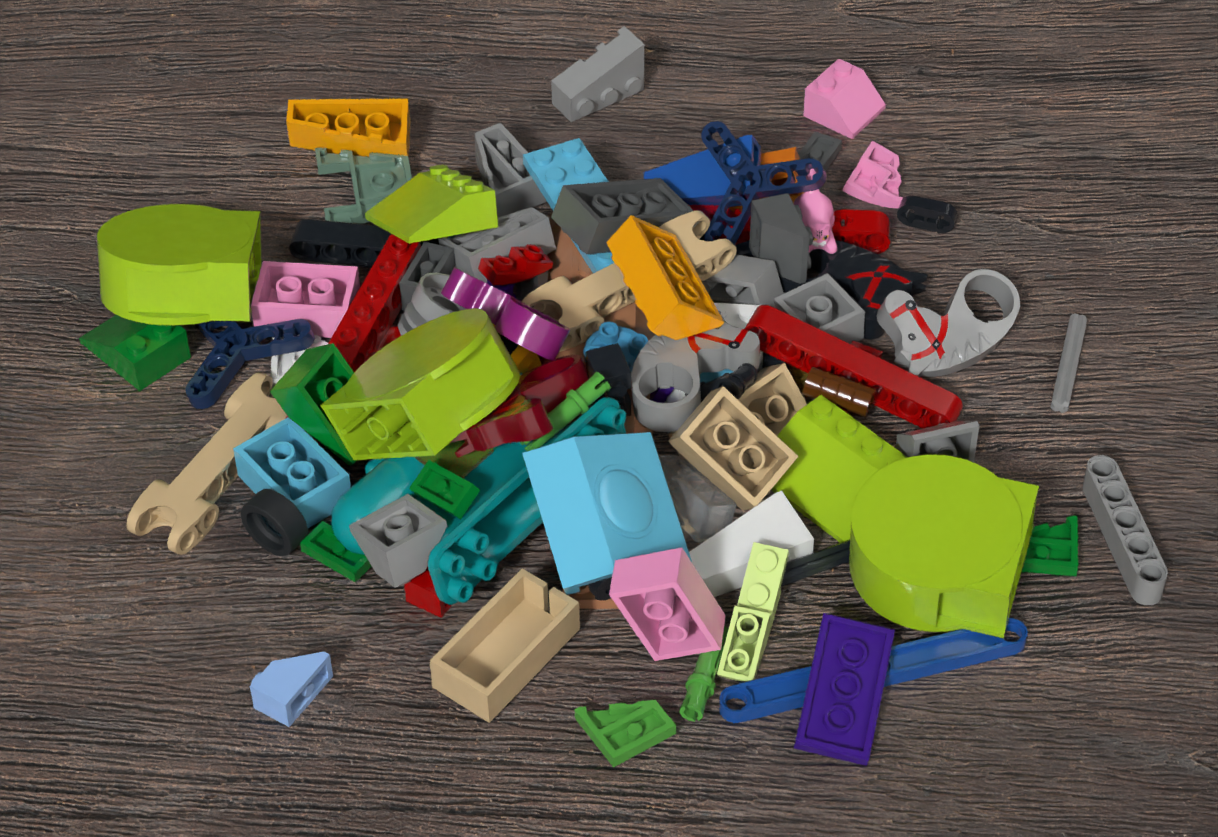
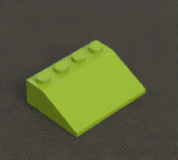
M447 165L431 166L430 171L417 174L365 213L366 220L409 244L498 227L495 190L483 185L481 181L471 179V176L460 174L458 170L449 169Z
M819 395L800 409L777 435L780 440L798 455V458L773 486L771 491L774 493L782 491L792 507L838 542L842 543L850 540L852 507L862 485L881 468L908 457L823 395Z

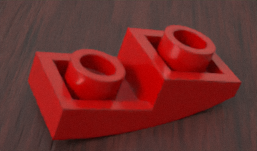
M528 244L525 247H511L508 257L481 258L478 270L493 286L506 285L540 275L551 269L553 262L544 253L542 248Z

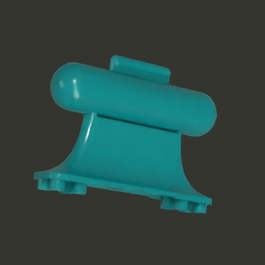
M603 397L576 421L567 424L541 447L572 437L626 434L624 425L626 412L620 408L617 400ZM464 440L449 443L435 456L372 459L365 466L366 475L341 495L331 510L333 533L347 550L355 554L365 555L352 535L349 525L407 494L411 495L445 519L447 523V528L440 542L431 550L428 558V569L437 597L440 601L449 605L455 604L458 601L465 603L470 599L473 588L481 580H491L496 573L499 562L543 523L522 454L527 452L524 449L527 446L525 444L521 445L520 442L505 443L486 451L475 450L457 458L455 451L465 443ZM428 460L473 483L480 489V492L461 520L421 498L409 489Z

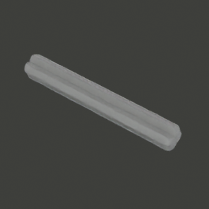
M1074 313L1069 318L1051 402V409L1054 412L1060 411L1065 413L1069 409L1086 329L1087 318L1085 315Z

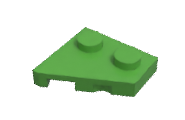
M656 700L638 701L635 704H609V710L587 712L586 706L574 709L575 719L613 768L676 734V724Z

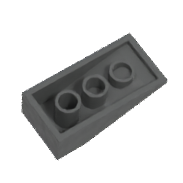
M661 178L563 185L551 218L579 246L582 252L594 255L596 253L611 252L606 242L630 215L659 227L693 210Z

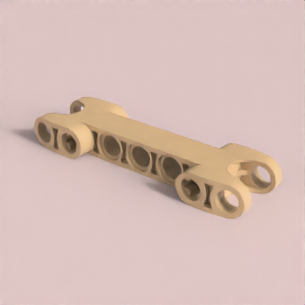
M696 210L678 216L662 224L659 228L677 236L701 281H704L727 267L734 259L737 249L728 239L700 240L710 226V219L702 211ZM613 263L574 284L565 276L557 277L529 293L522 302L531 307L534 306L533 308L554 318L570 329L559 351L561 352L586 342L594 332L599 330L600 325L604 323V317L635 302L636 298L632 290L624 283L622 271Z
M258 372L246 380L231 395L224 411L225 418L228 421L173 482L169 484L157 479L140 495L128 515L127 529L129 532L142 536L154 528L170 526L172 530L168 537L167 547L170 551L179 555L189 552L208 534L215 525L219 514V508L214 503L238 477L233 448L279 423L287 416L276 399L269 397L273 386L272 377Z

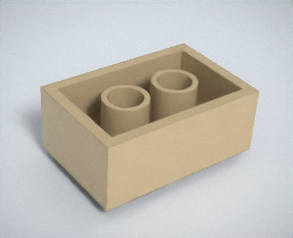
M724 386L711 391L668 441L742 511L756 507L798 458V455Z

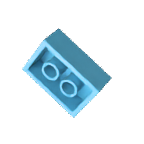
M289 417L233 448L238 476L255 494L263 489H271L284 495L302 513L308 528L330 516L331 510L340 496L351 488L349 474L304 429Z

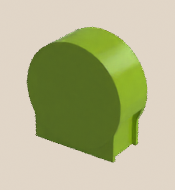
M918 455L888 464L875 472L862 485L853 503L849 567L855 588L874 611L901 626L929 632L965 629L1004 638L1034 527L1033 522L1039 486L997 477L988 469L974 462L954 456Z

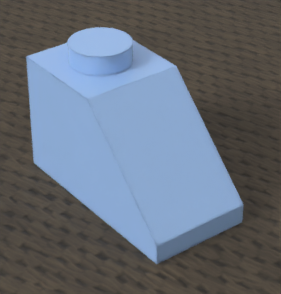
M323 651L272 661L263 672L257 673L251 682L250 691L254 709L290 727L333 678L330 654Z

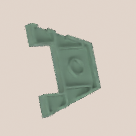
M315 148L318 174L350 171L355 204L324 208L325 221L354 224L370 222L365 219V213L412 179L409 158L405 155L370 152L369 157L355 156L350 150H341L340 154L327 153L326 148Z

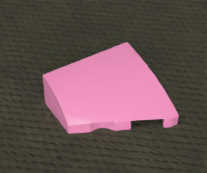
M872 141L845 183L842 191L874 205L898 209L903 197L899 196L898 189L901 184V175L897 170L900 165L899 155Z

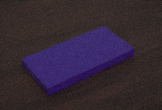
M823 613L794 749L864 766L868 765L895 632L894 629Z

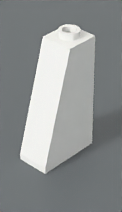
M782 491L776 492L689 552L694 567L714 597L742 587L753 542L789 550L787 562L813 553L814 538Z

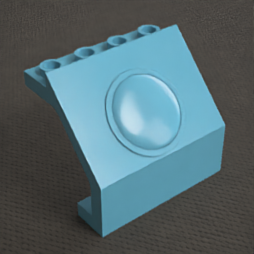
M651 432L572 437L522 453L565 594L570 595L580 592L579 587L612 577L615 560L681 547L691 560Z

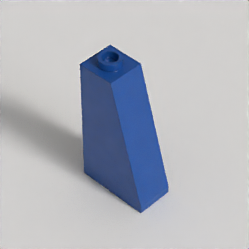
M745 135L737 138V142L754 166L760 165L761 146L754 136ZM723 143L719 146L722 149L724 146H726V144ZM708 149L644 172V179L661 178L687 205L719 206L731 184ZM738 153L728 155L725 165L728 167L736 166L740 162L741 155ZM753 178L750 181L745 180L743 182L745 188L748 185L754 186L755 184ZM743 194V196H741V197L744 198L745 200H748L747 197L745 196V194ZM736 203V204H733V205H731V206H742V205Z

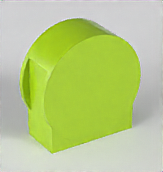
M191 204L156 205L119 214L100 227L97 233L100 296L104 306L114 314L128 320L153 325H190L209 321L250 322L252 314L251 302L262 266L260 211L222 210Z
M465 309L424 323L383 347L364 362L348 382L327 399L321 407L353 460L435 456L460 433L478 423L503 403L517 386L520 379V371L487 313L481 309Z

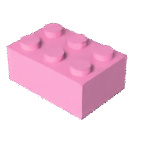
M263 261L251 302L254 327L294 319H304L310 323L314 335L332 338L360 289L358 266Z
M682 547L615 560L609 595L654 661L721 650L726 615Z

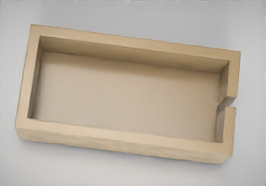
M522 568L430 660L432 687L490 723L579 631V602L553 587L549 591L548 603V583Z

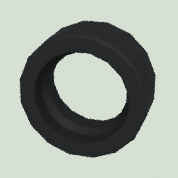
M263 489L259 491L241 509L242 523L255 542L274 555L283 557L289 555L308 534L307 523L302 513L289 499L275 490Z

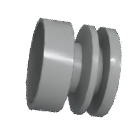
M434 272L426 273L420 278L412 294L411 302L407 304L405 312L399 319L398 329L401 336L433 319L466 309L441 294L450 275Z

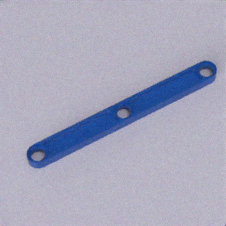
M1009 618L1006 631L1015 632L1020 637L1019 640L1013 642L1000 637L960 629L892 646L884 687L1018 654L1025 648L1028 634L1027 627L1018 619ZM811 666L725 688L719 697L720 715L728 722L741 723L803 707ZM737 698L744 701L746 706L740 710H734L729 708L726 702Z

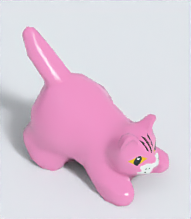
M810 169L809 174L806 175L808 181L813 180L812 177L816 174L814 169ZM819 189L808 191L798 196L793 203L800 207L802 221L805 226L810 227L813 236V244L809 245V253L814 249H822L830 254H834L837 252V244L831 228L835 221L832 201L821 193Z

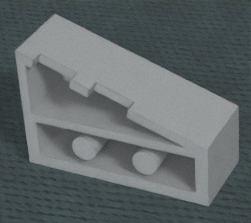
M625 26L617 31L619 36L607 45L602 42L595 47L597 52L587 60L582 61L579 59L551 80L552 104L570 122L644 90V43Z
M501 122L474 133L476 162L483 185L495 190L497 218L547 202L523 165V154L528 152Z
M533 207L498 217L497 228L470 232L450 239L448 237L438 238L439 245L454 248L456 268L487 283V278L478 270L481 258L508 257L511 247H525L528 244L542 248L545 254L556 250L549 217Z
M735 255L727 267L714 276L702 281L714 303L769 305L780 310L774 304V298L784 293L775 261Z

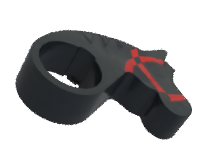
M835 240L837 252L834 254H830L822 249L812 250L809 253L811 259L810 269L815 270L820 275L806 279V283L828 273L865 311L864 339L873 340L885 333V330L878 323L877 312L891 292L902 290L913 296L926 291V285L921 283L927 280V274L905 271L888 259L859 246ZM779 276L783 293L805 284H799Z

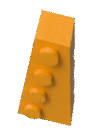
M288 99L286 123L289 143L292 147L314 151L315 148H326L327 153L340 154L341 150H350L355 156L369 157L370 152L405 155L409 158L410 113L408 99Z

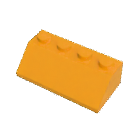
M630 215L606 243L612 253L611 258L624 275V283L632 290L636 298L635 304L643 311L648 320V328L657 336L664 335L671 339L679 340L721 327L724 320L677 236Z

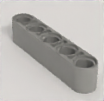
M1093 456L1088 460L1082 486L1085 497L1131 597L1139 604L1145 606L1157 604L1163 595L1168 575L1167 567L1118 464L1109 456Z

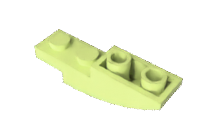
M753 542L739 600L733 610L717 676L740 682L755 680L780 599L781 584L789 557V550Z

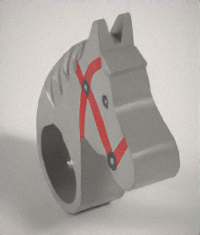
M979 269L968 273L962 279L951 295L943 316L928 308L918 307L910 294L902 290H895L885 298L878 309L877 320L895 345L896 358L893 362L898 367L918 377L944 376L978 363L997 347L1014 324L1020 309V297L1016 287L1007 277L993 270ZM978 290L991 295L1001 306L1003 319L986 323L973 316L974 313L966 304L964 292Z
M722 317L724 323L721 327L679 340H674L664 335L653 336L638 354L631 373L633 411L636 419L643 426L654 431H677L701 403L699 374L704 372H720L725 369L734 372L744 363L753 365L757 370L760 365V340L757 334L729 325ZM671 386L688 394L685 398L673 403H657L646 398L648 394L656 391L659 387L660 389H668Z

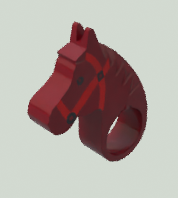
M576 354L563 356L522 374L517 386L503 403L450 442L465 441L455 451L456 457H461L475 450L486 451L505 443L532 441L552 431L553 426L548 413L567 398L566 394L570 390L576 391L590 379L581 356Z

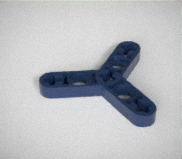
M712 121L708 123L701 132L702 141L731 184L718 206L708 230L705 232V241H714L716 235L721 236L724 234L726 239L735 245L751 215L752 200L786 193L814 191L821 188L827 176L822 164L816 159L808 158L754 166L723 122ZM715 132L720 135L726 144L722 149L712 137ZM732 153L740 154L741 159L736 166L728 167L725 165L728 155ZM810 169H814L817 174L813 175V180L808 181L806 175L809 174ZM793 171H796L797 174L799 175V176H796V179H797V181H798L797 183H795V176H794ZM776 173H787L788 179L786 183L781 186L772 184V178ZM753 178L755 181L754 186L748 185L745 188L743 182L745 180L750 181ZM743 194H745V196L747 197L748 200H745V199L742 198L741 196H743ZM736 203L742 205L743 209L739 216L734 218L727 216V210L731 205ZM722 221H725L728 224L726 228L722 224Z
M294 319L241 329L235 321H209L195 324L214 348L185 388L190 404L196 409H206L214 405L245 361L298 352L309 348L315 340L310 323L304 319ZM228 326L222 332L213 333V331L218 327ZM265 338H274L270 343L259 344ZM218 366H226V368L219 373H211L212 370Z

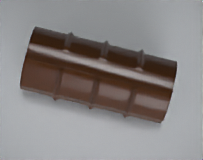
M812 367L808 373L803 389V395L815 399L819 395H823L839 408L863 417H867L876 393L875 388L816 367Z

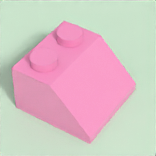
M838 59L805 88L803 116L853 139L885 109L886 104L863 69Z

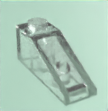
M680 454L659 456L680 526L695 542L702 544L732 523L737 503Z

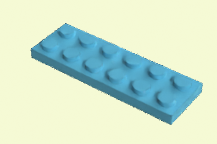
M580 138L523 154V165L552 210L555 208L563 185L609 182ZM573 241L592 273L614 263L611 258V252L596 253L594 255L586 254Z

